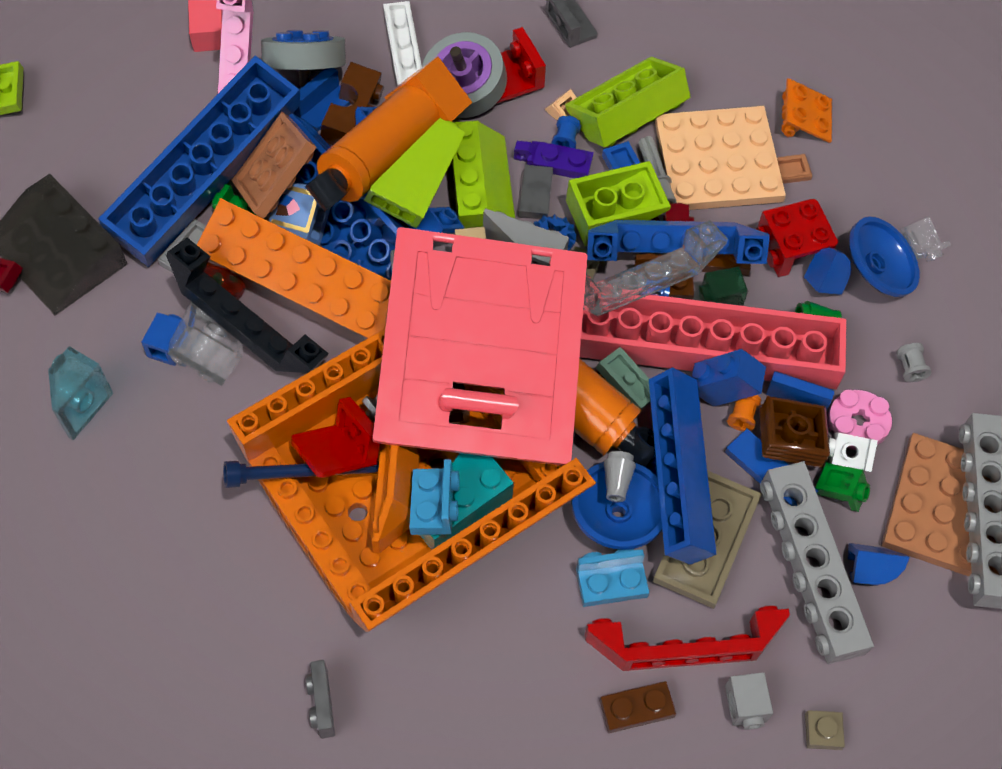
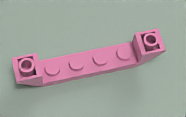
M217 0L216 9L223 10L218 93L251 60L254 13L251 0Z

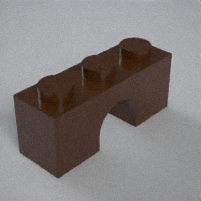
M350 62L341 81L339 99L349 101L352 105L342 107L333 103L330 104L322 121L320 136L328 144L334 145L356 126L355 111L357 107H375L373 106L374 100H380L384 85L380 84L381 72Z

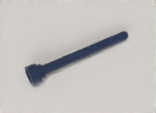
M224 461L223 464L225 488L240 487L241 484H246L247 480L316 476L307 464L246 467V464H240L239 461ZM377 461V465L336 475L378 472L379 461Z

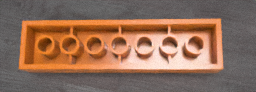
M220 198L197 243V246L211 256L209 260L365 338H369L385 329L391 285L390 280Z

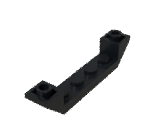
M188 237L167 252L166 257L181 293L275 371L309 373L328 356L329 353L306 334L294 344L289 342L204 271L211 256Z

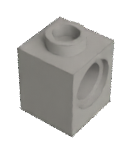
M765 672L730 676L725 689L733 726L743 725L746 730L765 726L764 723L773 715Z

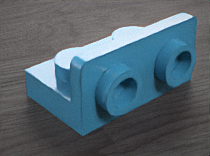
M444 459V468L413 469L409 526L411 535L452 534V521H458L459 515L458 501H453V492L459 491L460 477L459 471H453L451 459Z
M618 549L615 553L602 555L600 552H591L579 558L576 572L583 607L648 598L649 589L643 566L645 557L643 549Z

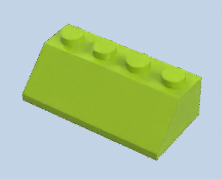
M651 56L565 104V107L570 116L580 121L581 131L588 141L605 148L614 145L618 139L625 135L636 132L644 124L655 121L656 117L678 108L682 102L688 100L691 96L685 68Z
M479 121L454 122L460 129L465 131V135L451 161L457 218L465 228L483 227V212L485 208L494 212L499 211L515 218L505 136Z

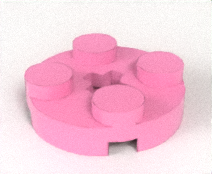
M844 390L834 400L829 409L827 424L830 432L833 430L834 433L838 432L878 440L877 445L881 444L886 439L892 426L888 401L867 391ZM861 415L867 422H864L862 426L857 425V420L852 418V416ZM853 445L847 447L849 449L856 450V448Z

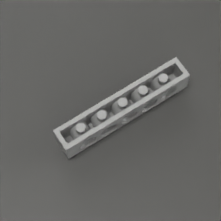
M972 413L965 424L960 426L959 442L963 443L964 453L961 457V471L965 472L966 478L962 497L967 502L968 510L964 519L965 531L969 532L970 541L966 549V559L971 563L972 572L968 580V590L970 594H973L974 606L1002 609V416ZM981 447L987 449L989 453L983 451ZM983 476L988 477L991 482L986 481ZM984 505L991 507L994 513L988 511ZM986 535L993 537L996 543L991 542ZM988 566L994 567L998 571L999 575H996L993 572H991Z
M805 461L769 469L760 483V490L763 499L769 501L772 510V525L776 531L780 532L782 537L784 558L786 561L791 562L794 571V586L798 592L802 593L804 598L805 617L810 624L813 623L817 634L815 643L819 654L825 657L827 665L866 655L874 647ZM784 497L793 498L797 506L787 504ZM799 526L804 528L807 531L808 536H801L800 534H798L795 530V527ZM806 557L815 558L819 563V567L811 566L807 562ZM817 587L827 589L831 598L822 597L818 593ZM829 618L837 619L842 625V630L834 629L829 623Z

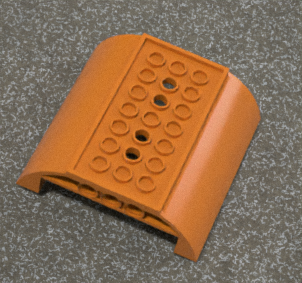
M385 329L227 419V423L250 467L306 464L291 444V436L293 434L335 425L338 402L341 398L351 397L364 412L368 409L362 400L366 396L374 399L378 395ZM464 384L465 390L504 395V389ZM470 411L469 422L459 425L501 430L502 415ZM379 447V453H378V459H377V461H379V457H380V447ZM417 448L419 450L420 463H426V469H433L430 463L434 459H451L453 463L460 454ZM493 457L514 482L512 499L432 550L420 535H411L409 529L381 553H373L372 533L378 472L332 475L324 478L311 476L258 480L269 497L270 502L335 599L366 632L371 631L596 484L595 480L577 458L562 466ZM356 508H363L367 511V516L363 520L355 521L349 517L351 511Z

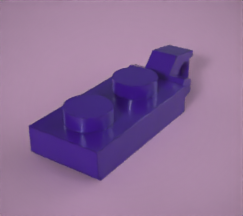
M517 140L514 149V160L527 162V165L553 167L554 175L575 179L589 175L594 152L540 141H532L531 143Z

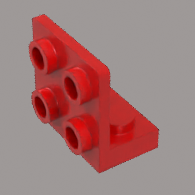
M523 27L514 29L510 50L501 52L507 72V84L502 97L497 103L545 87L546 64Z

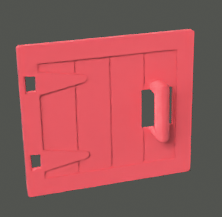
M399 227L395 242L373 442L562 466L570 462L572 459L587 254ZM433 241L453 244L451 252L433 250ZM532 255L551 257L549 266L531 264ZM453 383L504 389V395L454 389L452 386ZM453 409L502 415L501 430L449 423V415Z

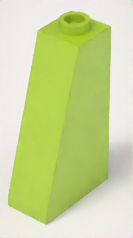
M439 118L372 184L364 201L417 228L433 200L465 135V131L460 129L454 122Z

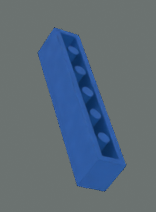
M672 367L649 379L664 552L666 556L688 564H694L717 555L697 379Z

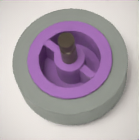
M471 32L456 33L437 42L427 53L422 67L438 56L473 102L457 118L480 115L491 109L502 97L507 84V72L498 47L489 38Z

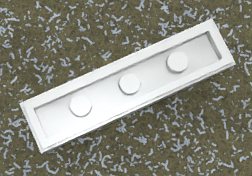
M409 1L383 4L397 86L422 68Z

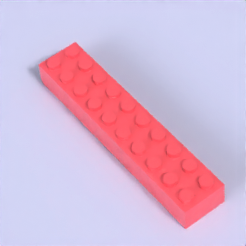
M585 286L580 357L603 360L621 347L638 365L669 369L673 367L677 370L693 371L694 363L743 349L766 366L765 381H771L774 371L828 389L837 390L846 369V319Z

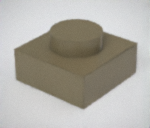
M808 710L805 713L807 748L842 750L845 747L843 712Z

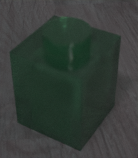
M740 267L707 272L704 275L702 285L699 286L700 300L743 306L748 293Z

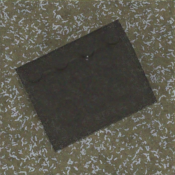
M51 174L25 189L0 220V258L14 261L23 267L18 277L54 316L128 265L120 244Z

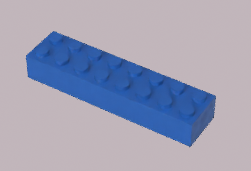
M255 55L98 218L103 232L147 267H150L209 204L215 194L220 192L224 185L236 175L280 113L284 112L289 116L300 106V89Z

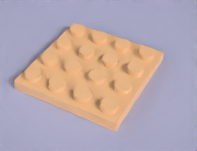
M764 106L668 113L656 117L654 122L663 168L666 175L672 180L670 185L677 203L689 205V210L784 202L786 194Z

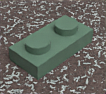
M621 347L598 363L596 369L612 386L631 401L630 403L633 402L641 410L651 403L649 378Z

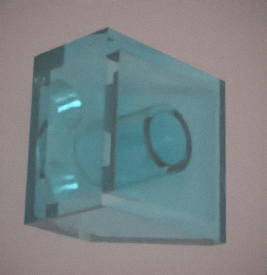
M69 346L53 360L48 373L52 410L68 437L74 440L114 393L99 363Z

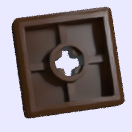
M766 397L762 407H760L762 456L793 463L805 461L806 465L823 467L825 460L830 456L826 407L778 397Z

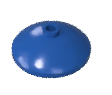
M865 217L855 223L850 232L849 247L853 262L862 277L873 288L889 296L904 297L913 292L918 286L920 271L916 256L904 236L895 227L880 218Z
M604 462L594 465L587 470L596 484L572 499L573 516L579 528L586 536L602 546L628 550L650 543L662 532L658 477L652 471L636 463V468L626 493V500L614 502L606 499L607 489ZM620 512L623 514V517H616L613 513Z

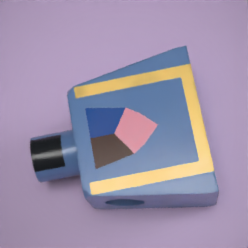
M293 184L280 196L277 207L270 214L269 222L316 245H320L331 207L323 211L305 188L307 184Z

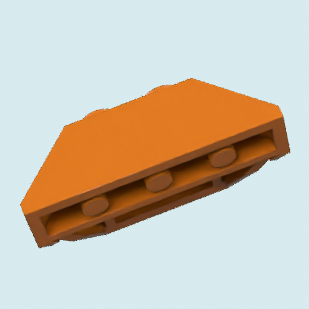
M388 444L380 445L372 533L373 553H381L409 530L413 469H426V463H420V455L417 448Z

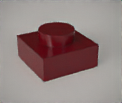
M0 258L1 292L8 293L16 284L23 267L14 261Z

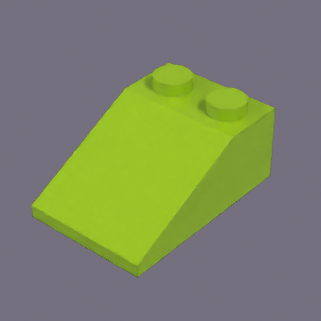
M650 161L571 179L568 182L566 202L584 246H587L588 230L615 220L649 221L669 211L671 208Z

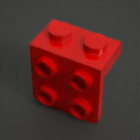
M809 199L762 211L758 227H756V230L770 235L767 262L771 268H774L778 277L789 275L796 258L815 254L823 248H835L838 243L816 199Z
M351 397L339 399L335 425L291 436L292 446L313 473L320 478L377 465L379 447L381 445L380 443L373 442L374 424Z

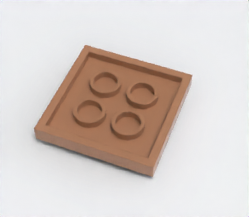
M284 112L280 113L232 179V182L254 214L264 219L269 212H272L277 207L280 196L293 185L296 175L302 166L309 163L312 159L316 146L291 117Z

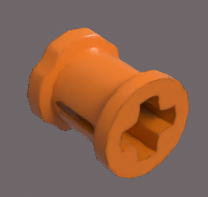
M755 395L734 401L733 413L728 416V425L739 431H745L746 429L754 430L756 424L754 416L756 408L761 405V398Z

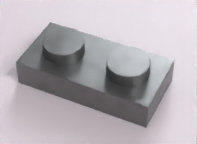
M324 660L310 662L311 673L305 674L308 695L314 694L315 707L309 708L312 729L318 728L321 739L335 737L327 667Z

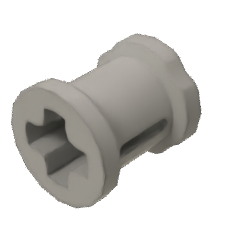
M921 343L906 344L897 350V357L902 360L905 369L903 377L906 382L922 381L932 373L930 367L925 363L922 354L924 347Z

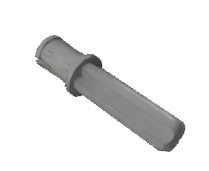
M646 136L641 138L639 146L644 161L651 162L669 203H677L670 185L672 180L664 171L653 137Z

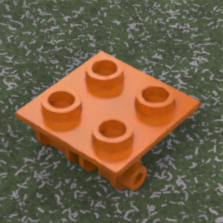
M787 78L786 90L782 94L784 100L782 119L784 121L781 131L786 137H792L797 131L802 130L831 143L832 99Z

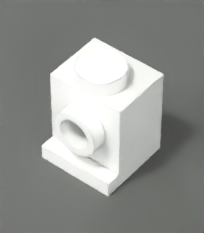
M835 432L833 438L829 437L830 456L828 463L871 472L878 440ZM853 445L857 452L854 457L850 458L846 455V448Z

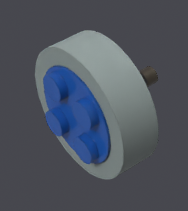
M287 30L286 32L276 33V37L261 39L262 61L273 69L299 70L301 88L311 81L310 70L336 68L346 65L345 38L329 36V31L326 30L312 31V33H303V30Z

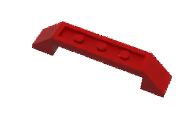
M777 606L759 608L758 611H755L749 622L752 638L747 634L734 635L729 640L716 641L715 637H703L697 639L695 643H683L682 640L673 639L656 646H649L647 642H637L630 644L629 648L624 647L621 622H612L611 619L602 618L594 620L592 624H587L585 641L622 671L756 661L783 627L790 613L789 609H778Z

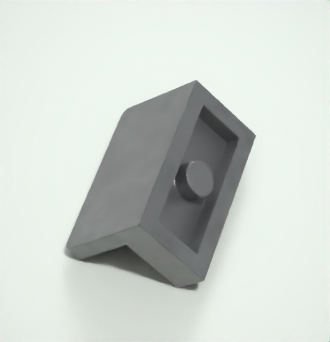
M546 0V13L570 48L597 38V31L575 0Z

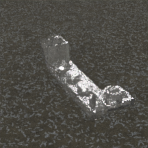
M709 220L686 230L682 248L596 283L586 273L583 310L600 316L696 276L727 244L728 238Z

